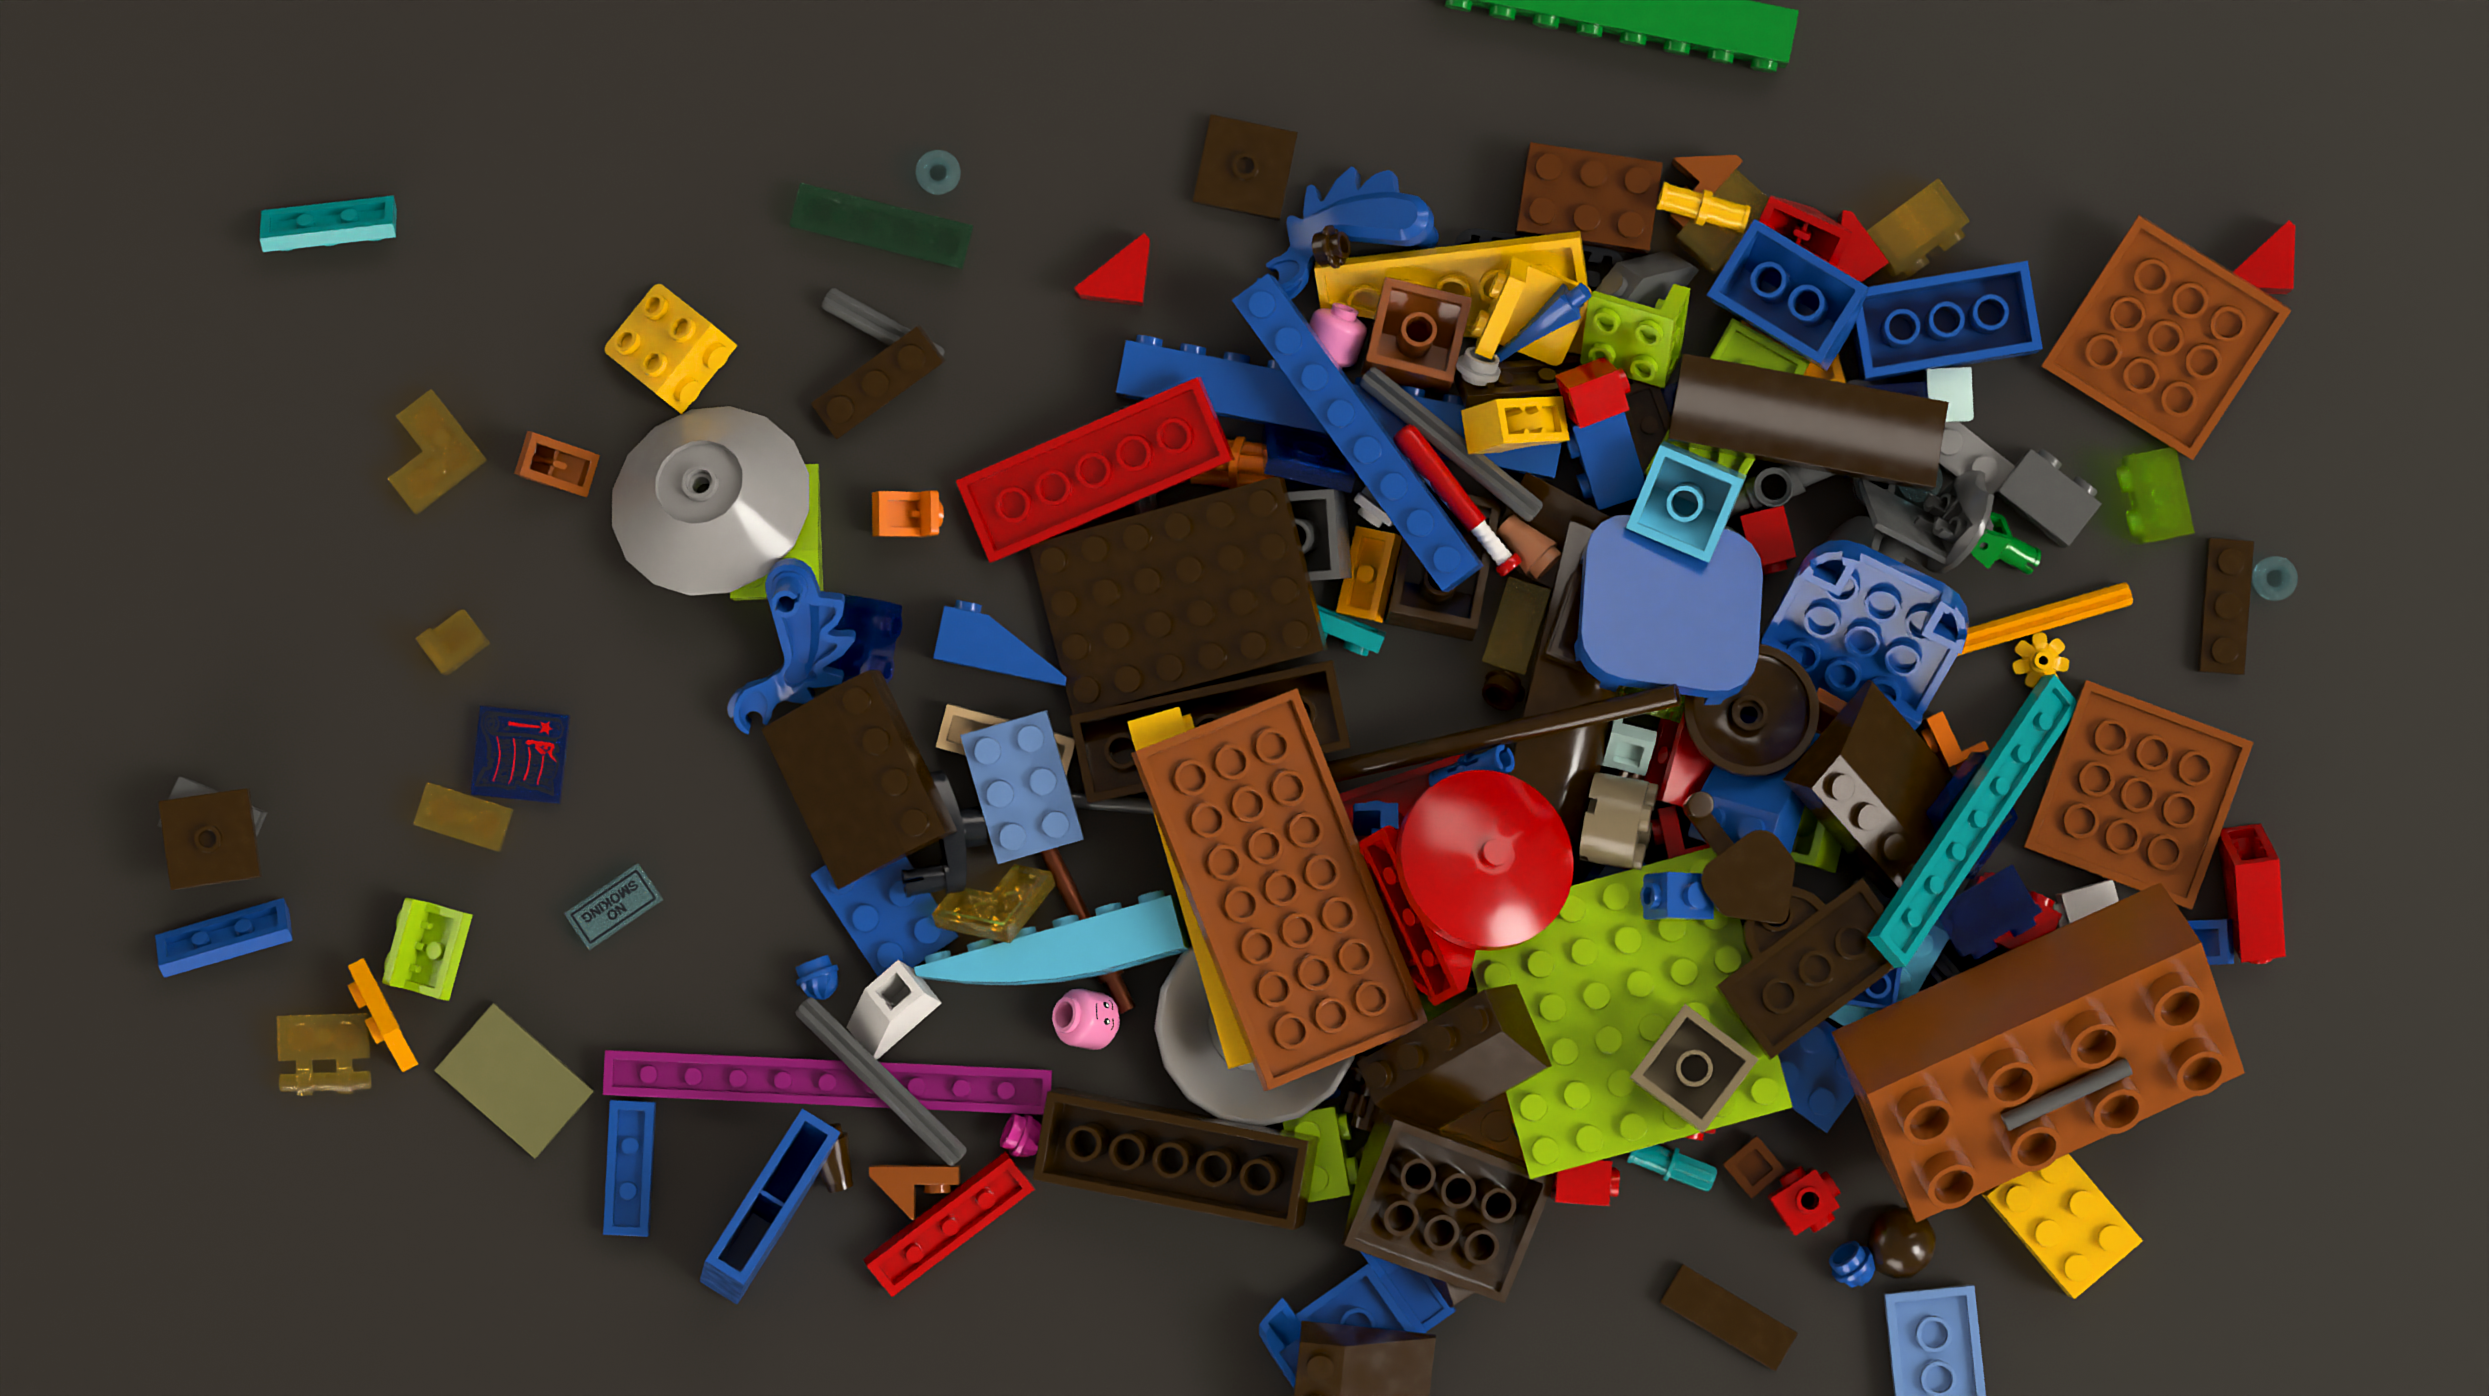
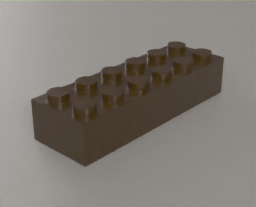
M1059 1087L1047 1091L1033 1180L1295 1230L1305 1223L1319 1137Z

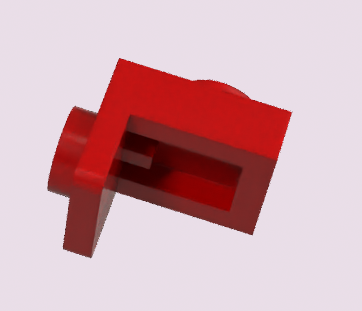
M1675 805L1655 810L1657 818L1650 820L1653 823L1651 834L1655 846L1663 845L1666 860L1710 848L1708 844L1684 848Z

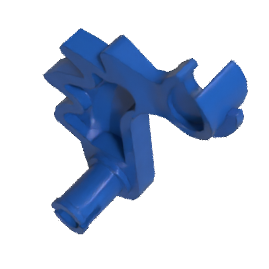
M1351 166L1336 179L1324 201L1322 200L1321 192L1314 185L1307 186L1303 210L1304 218L1300 219L1290 215L1286 221L1290 242L1287 252L1273 258L1266 263V267L1271 272H1279V284L1290 299H1293L1309 281L1315 260L1312 250L1313 235L1323 231L1327 225H1333L1339 232L1343 231L1348 236L1349 241L1414 246L1417 250H1419V247L1421 249L1434 248L1438 242L1439 234L1434 227V215L1431 208L1418 196L1400 193L1398 178L1392 171L1386 170L1376 173L1366 180L1361 187V175Z
M785 558L776 562L770 568L765 582L766 595L784 654V662L781 668L768 677L748 682L743 687L737 689L728 703L729 717L732 718L734 716L736 726L746 734H749L752 719L747 716L749 712L756 711L760 713L763 718V724L767 725L772 717L773 709L778 703L789 701L805 704L814 699L815 691L813 688L841 684L844 677L843 670L828 667L827 665L843 656L855 641V631L833 629L843 616L845 606L844 594L820 591L811 567L804 561L795 558Z

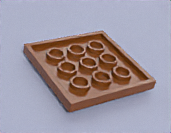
M2138 214L2043 360L2041 366L2186 457L2194 460L2290 314L2291 308Z
M2084 680L2077 697L2072 718L2067 724L2022 848L2105 879L2113 880L2116 883L2138 891L2161 882L2176 905L2192 910L2254 742Z

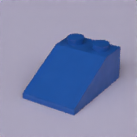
M1743 713L1740 716L1741 720L1745 723H1753L1755 721L1754 716ZM1815 733L1814 738L1812 739L1809 747L1806 749L1803 755L1807 752V750L1812 746V744L1818 739V737L1821 734ZM1801 757L1784 770L1761 777L1738 776L1723 771L1716 766L1713 767L1701 791L1707 792L1712 796L1714 808L1711 813L1734 844L1752 831L1766 830L1776 835L1791 855L1805 804L1783 781V778ZM1691 823L1687 836L1705 842Z

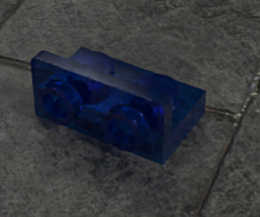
M844 594L845 606L843 616L833 629L853 630L856 633V637L845 654L827 666L843 670L844 677L842 683L867 670H881L888 685L894 674L893 656L895 645L903 625L901 616L902 605Z
M2010 864L1951 898L1938 920L1959 957L1971 954L1973 959L1976 960L1998 947L1994 939L2010 931L2012 936L2016 937L2037 925L2033 917L2043 911L2039 904H2035L2013 864Z

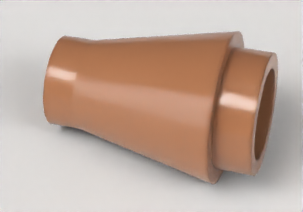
M1515 514L1511 515L1496 531V534L1504 541L1512 554L1517 553L1521 557L1522 562L1519 565L1526 575L1531 573L1537 580L1543 577L1561 558L1562 553L1556 548L1557 542L1521 521Z

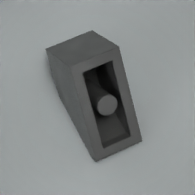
M1667 250L1617 262L1595 291L1655 308L1659 298L1666 299L1673 284L1686 287L1699 270L1694 265Z

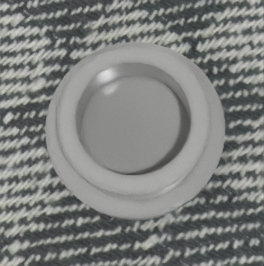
M1469 347L1465 350L1464 355L1458 357L1456 368L1462 373V378L1468 383L1485 386L1487 383L1496 382L1499 379L1501 370L1498 367L1500 359L1497 355L1494 354L1491 360L1476 354V347Z

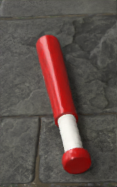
M1409 424L1400 429L1393 438L1397 448L1449 508L1467 532L1471 531L1477 537V540L1487 550L1488 554L1496 561L1498 565L1496 567L1497 573L1503 577L1522 562L1521 557L1517 553L1511 554L1505 548V545L1501 543L1490 526L1486 524L1484 514L1472 501L1417 427Z

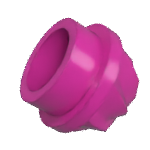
M1013 1113L1003 1129L1000 1147L1009 1150V1155L1013 1157L1035 1155L1038 1150L1042 1125L1029 1114H1025L1022 1117Z

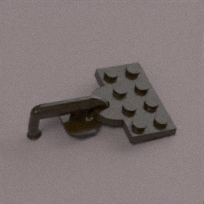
M1698 791L1684 801L1683 811L1717 856L1703 869L1701 875L1702 888L1722 915L1745 919L1743 925L1744 945L1751 958V961L1715 987L1768 1059L1771 1060L1894 969L1867 938L1885 911V908L1863 878L1827 905L1815 894L1798 887H1792L1795 861L1778 837L1766 830H1755L1734 844L1711 813L1714 808L1712 796L1707 792ZM1783 922H1785V924L1782 925V926H1780V927L1771 926V925H1780V924H1782Z

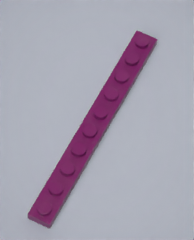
M605 1050L603 1095L890 1108L842 1060ZM879 1062L928 1110L1043 1115L1047 1091L1052 1090V1070Z

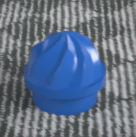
M829 955L795 967L799 979L795 980L796 984L803 989L808 997L824 1000L829 998L838 987L837 971L839 968L837 964L832 965Z
M1849 1241L1840 1245L1829 1259L1833 1277L1838 1282L1845 1283L1851 1288L1868 1283L1876 1269L1871 1251L1865 1246H1860L1856 1241Z

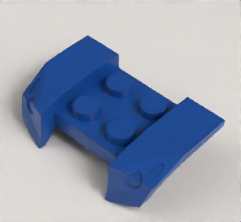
M1361 1252L1368 1264L1295 1314L1288 1302L1281 1298L1259 1324V1335L1272 1358L1294 1388L1301 1321L1426 1333L1454 1313L1456 1309L1455 1307L1450 1308L1427 1275Z

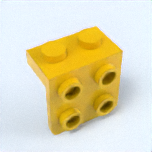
M1512 256L1505 273L1498 271L1492 282L1488 296L1493 299L1488 310L1484 311L1481 309L1475 320L1471 335L1477 337L1475 353L1492 360L1498 344L1504 346L1536 315L1563 283L1569 291L1579 283ZM1588 300L1583 303V307L1579 308L1580 319L1556 329L1517 352L1553 366L1560 365L1584 317Z
M656 284L607 342L605 353L680 414H683L687 407L696 400L700 391L718 369L726 363L728 357L738 345L665 286Z

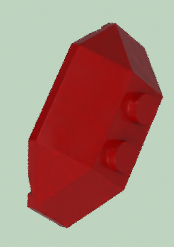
M1388 825L1358 842L1359 850L1364 856L1414 986L1419 991L1428 995V1000L1433 1006H1437L1467 989L1476 950L1456 945L1442 938L1426 926L1411 908L1403 893L1397 874L1396 844L1399 830Z

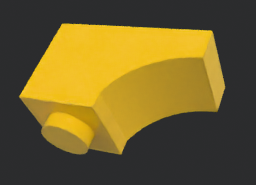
M1562 396L1495 399L1461 410L1468 454L1502 453L1519 448L1558 444L1570 440Z

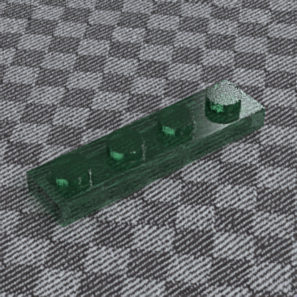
M804 183L799 185L789 225L794 229L960 270L964 269L974 226Z

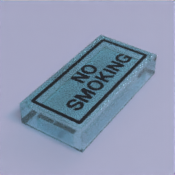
M637 863L564 914L588 950H592L664 899L640 863Z

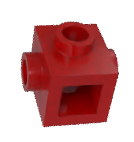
M1800 1165L1779 1179L1782 1187L1767 1196L1790 1233L1796 1236L1809 1227L1813 1233L1817 1232L1834 1221L1836 1218L1832 1212L1840 1207L1834 1197L1841 1194L1827 1171L1819 1175L1815 1168L1811 1167L1805 1171ZM1812 1192V1203L1808 1206H1802L1801 1198L1803 1194Z

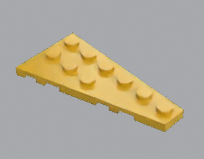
M1580 231L1352 257L1346 258L1345 264L1338 269H1334L1331 266L1321 267L1315 262L1314 272L1320 308L1331 309L1333 303H1341L1357 310L1358 317L1374 319L1384 279L1389 277L1472 298L1464 336L1477 338L1471 335L1475 320L1481 309L1484 311L1488 310L1493 299L1488 296L1492 282L1498 271L1505 273L1512 256L1588 286ZM1587 310L1568 352L1581 354Z

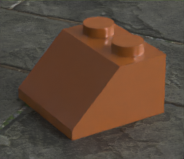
M1385 277L1368 339L1361 375H1364L1371 367H1376L1395 383L1442 395L1448 394L1454 380L1456 363L1462 345L1472 298Z

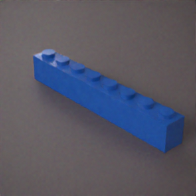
M1267 273L1232 299L1243 317L1440 589L1444 592H1449L1484 567L1276 278Z

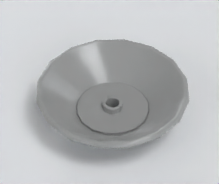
M732 406L691 409L655 426L627 455L612 489V528L626 560L654 585L689 596L730 593L766 576L770 568L776 562L782 560L794 547L809 513V472L794 440L767 417ZM709 484L706 492L696 493L700 485Z
M1193 946L1180 955L1160 988L1154 1029L1163 1066L1187 1100L1219 1119L1268 1126L1300 1118L1334 1094L1355 1059V1055L1281 1086L1264 1091L1253 1062L1231 1069L1227 1067Z

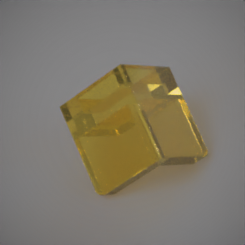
M462 609L435 629L428 628L415 638L439 671L447 676L491 644L470 615Z

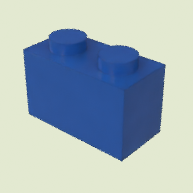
M1625 412L1581 429L1570 418H1567L1570 428V440L1565 441L1571 459L1579 457L1583 473L1576 475L1584 501L1591 499L1597 510H1601L1638 498L1645 478Z

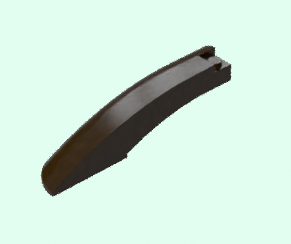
M1572 520L1569 522L1521 718L1613 698L1620 694V687H1618L1616 692L1600 688L1601 682L1595 677L1542 656L1570 574L1574 571L1582 574L1583 564H1580V560L1586 543L1594 529ZM1613 721L1514 743L1512 753L1515 759V766L1507 774L1526 782L1540 792L1551 803L1562 819L1568 832L1573 852L1574 871L1572 884L1579 860L1585 812L1588 811L1591 799L1589 798L1591 784L1595 772H1601Z

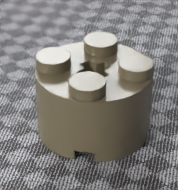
M1595 772L1589 793V798L1591 799L1588 811L1585 812L1579 850L1580 860L1629 870H1641L1645 852L1649 847L1653 823L1650 822L1651 813L1655 808L1658 784Z

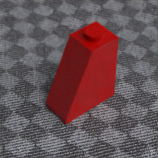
M2261 823L2222 828L2218 845L2229 919H2232L2233 945L2241 963L2249 962L2252 964H2265L2272 961L2273 958L2286 957L2280 859Z

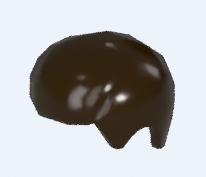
M1908 1207L1892 1208L1884 1212L1880 1217H1877L1870 1229L1867 1248L1873 1255L1875 1268L1878 1272L1893 1279L1911 1278L1930 1263L1936 1247V1233L1927 1218L1916 1223Z

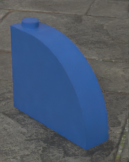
M803 1108L801 1109L706 1258L700 1277L701 1283L738 1305L815 1181L841 1133L840 1131Z

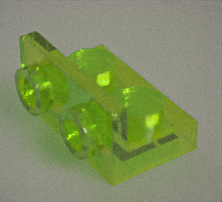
M2168 447L2122 457L2123 466L2117 467V477L2121 492H2128L2132 510L2126 511V517L2131 536H2138L2140 545L2195 533L2177 450Z

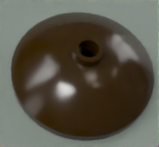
M1759 644V656L1755 671L1747 685L1738 694L1723 700L1720 705H1704L1703 697L1685 695L1684 720L1687 732L1694 746L1714 766L1738 776L1761 777L1784 770L1803 755L1817 730L1819 702L1811 678L1794 658L1777 648ZM1742 710L1752 711L1755 715V721L1753 723L1743 722L1740 718V712Z

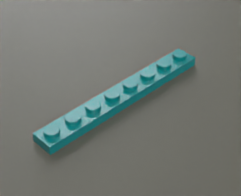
M2055 674L2042 675L1867 936L1894 968L1906 967L2072 718L2077 700Z

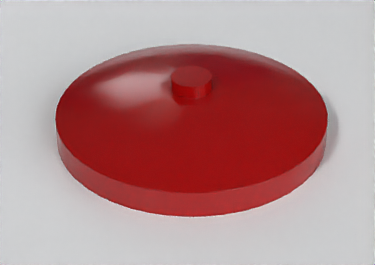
M1470 770L1440 780L1426 790L1410 807L1401 824L1396 844L1397 874L1409 905L1433 932L1465 948L1483 951L1502 950L1530 940L1553 922L1563 908L1570 892L1574 859L1570 838L1562 819L1551 803L1540 792L1526 782L1505 773L1491 770Z

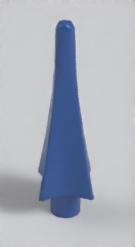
M1563 283L1536 315L1508 343L1495 353L1499 357L1500 362L1535 340L1580 319L1579 308L1583 307V303L1591 298L1589 289L1584 284L1579 283L1569 291Z

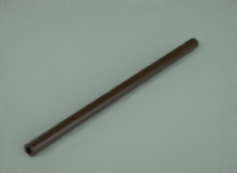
M1671 684L1327 761V765L1334 783L1493 748L1501 744H1511L1681 705V696L1678 686Z

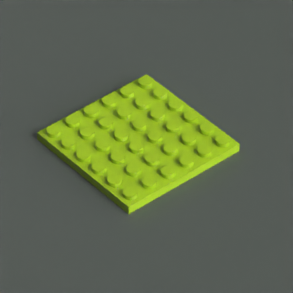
M1711 848L1642 866L1641 870L1631 869L1573 885L1560 913L1551 924L1536 936L1520 945L1507 949L1493 951L1476 950L1472 971L1478 993L1485 989L1517 984L1552 1067L1506 1092L1530 1179L1700 1133L1630 1080V1076L1685 1004L1759 1059L1704 1132L1793 1107L1779 1056L1776 1055L1771 1060L1768 1059L1715 987L1751 961L1744 945L1743 928L1740 919L1722 915L1715 905L1714 919L1645 920L1643 917L1640 893L1644 875L1661 872L1702 873L1705 866L1717 857Z

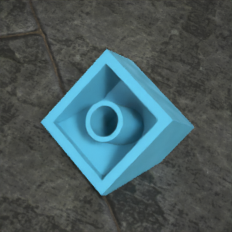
M1663 441L1656 453L1626 528L1709 563L1747 475Z

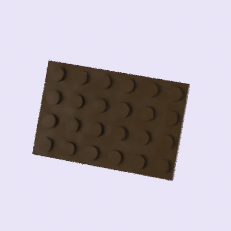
M1284 476L1272 477L1050 538L1030 546L1061 672L1067 677L1065 688L1072 715L1138 701L1328 650Z

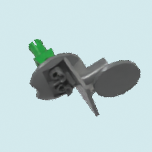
M1969 470L1956 477L1938 497L1928 493L1923 505L1924 510L1868 480L1859 479L1857 483L1870 517L1856 516L1845 521L1824 542L1837 540L1856 542L1901 563L1907 558L1933 573L1948 572L1957 567L1971 553L1973 557L1988 569L1995 561L2000 559L2019 569L2022 573L2029 575L2034 569L2027 565V562L2037 567L2042 555L2039 548L2033 547L2012 536L2004 516L1991 512L1994 495L1986 491L1985 473L1980 470Z

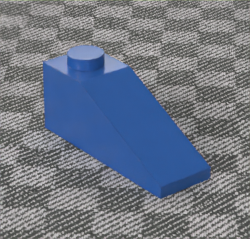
M956 600L954 608L944 606L933 659L1066 686L1067 677L989 615L981 614L982 605Z

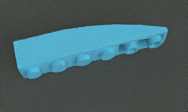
M1161 890L1139 896V904L1122 908L1121 903H1112L1095 909L1096 916L1080 921L1078 915L1058 918L1052 921L1054 928L1037 932L1036 927L1019 929L1009 933L1011 940L994 944L993 939L976 941L967 945L968 952L951 956L950 951L937 952L924 957L926 964L916 966L914 970L916 976L923 979L963 984L1029 985L1056 983L1105 975L1181 954L1189 950L1190 943L1178 899L1172 895L1165 896L1164 891Z

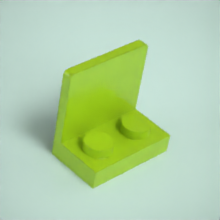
M1673 284L1666 299L1659 298L1655 308L1593 291L1587 305L1580 358L1581 364L1605 357L1616 368L1621 367L1627 378L1665 388L1681 357L1691 288Z

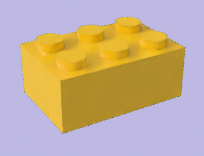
M2069 1154L2056 1159L2044 1169L2027 1172L1981 1193L2066 1295L2073 1299H2076L2143 1241Z

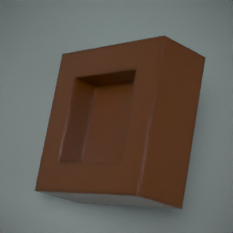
M1757 1135L1722 1163L1751 1199L1786 1170Z

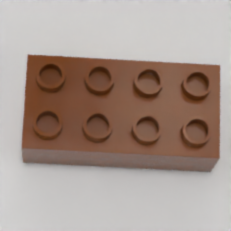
M2161 882L1831 1032L1880 1160L1916 1223L1943 1210L1958 1208L1969 1202L1974 1196L2022 1174L2044 1169L2056 1159L2110 1134L2125 1132L2134 1127L2139 1121L2189 1098L2209 1094L2222 1083L2245 1073L2202 943ZM2123 1058L2127 1059L2133 1072L2132 1075L2010 1131L2005 1127L2001 1114Z

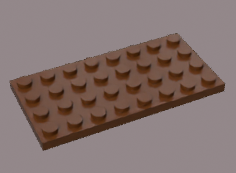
M1297 688L1131 753L1264 1091L1271 1090L1398 1038L1428 1022L1364 856L1360 853L1357 838Z

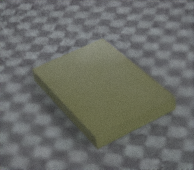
M493 1003L434 1070L534 1159L541 1154L595 1092L592 1087L496 1003Z

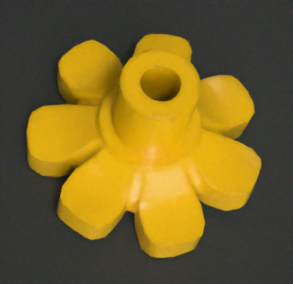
M2043 632L2032 635V644L2025 640L2019 641L2014 650L2022 658L2012 663L2013 672L2017 675L2027 673L2024 684L2034 689L2042 675L2055 674L2059 679L2056 672H2066L2069 668V660L2065 657H2059V654L2065 649L2064 643L2056 638L2048 644L2047 636ZM2040 657H2043L2045 660L2043 665L2039 663Z

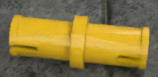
M1664 182L1656 206L1657 210H1665L1694 219V224L1703 226L1707 222L1736 230L1739 233H1743L1746 228L1751 208L1749 205H1741L1714 197L1713 191L1704 189L1702 193L1670 185L1667 182Z

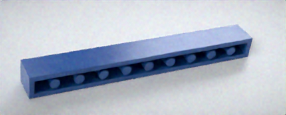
M1137 335L1136 342L1128 340L1125 342L1116 388V395L1118 397L1143 401L1191 379L1201 377L1217 416L1330 437L1274 360H1268L1267 367L1249 364L1250 356L1233 352H1224L1223 359L1206 356L1207 348L1181 343L1180 349L1175 350L1162 347V339L1145 335ZM1356 377L1353 386L1393 440L1394 435L1407 424L1362 389L1359 384L1362 377ZM1400 386L1466 440L1461 410L1465 408L1460 396L1443 394L1442 401L1424 398L1426 391L1423 389ZM1562 442L1519 448L1502 453H1486L1484 455L1503 471L1525 475L1528 472L1537 478L1553 481L1556 475ZM1430 444L1441 459L1451 461L1448 457H1446L1443 453L1436 449L1432 444Z

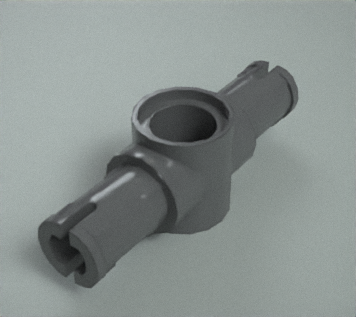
M1784 464L1767 465L1759 473L1745 479L1729 519L1752 509L1758 512L1768 507L1782 506L1790 498L1806 492L1805 487L1835 474ZM1769 474H1779L1787 483L1786 492L1780 497H1770L1765 494L1762 489L1764 477Z

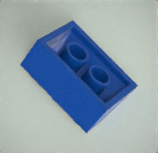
M1754 219L1707 293V296L1716 305L1827 371L1851 334L1869 287Z

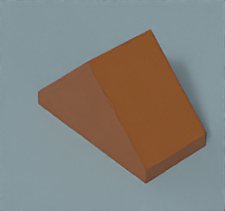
M527 431L514 474L527 480L587 497L600 455Z

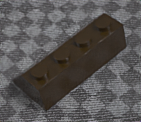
M1517 984L1485 989L1357 1062L1375 1105L1436 1129L1446 1126L1552 1067Z

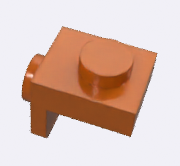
M938 491L872 492V537H928L939 534L944 510L942 503L939 501Z
M1943 711L1922 720L1925 729L1919 731L1920 737L1937 754L1938 758L1947 768L1955 765L1957 771L1961 772L1982 762L1979 753L1989 749L1986 741L1979 742L1961 751Z

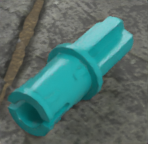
M1660 1145L1629 1152L1626 1161L1664 1175L1663 1180L1665 1181L1672 1178L1705 1192L1712 1188L1717 1175L1715 1167L1680 1154V1149L1677 1147L1674 1150Z

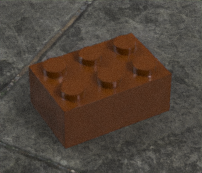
M1530 142L1526 157L1515 234L1532 237L1580 231L1582 245L1646 256L1650 251L1663 162Z

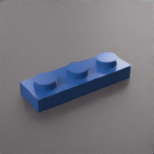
M277 899L155 935L158 966L165 978L292 941L290 912L285 899Z
M610 1100L603 1235L650 1236L656 1102Z

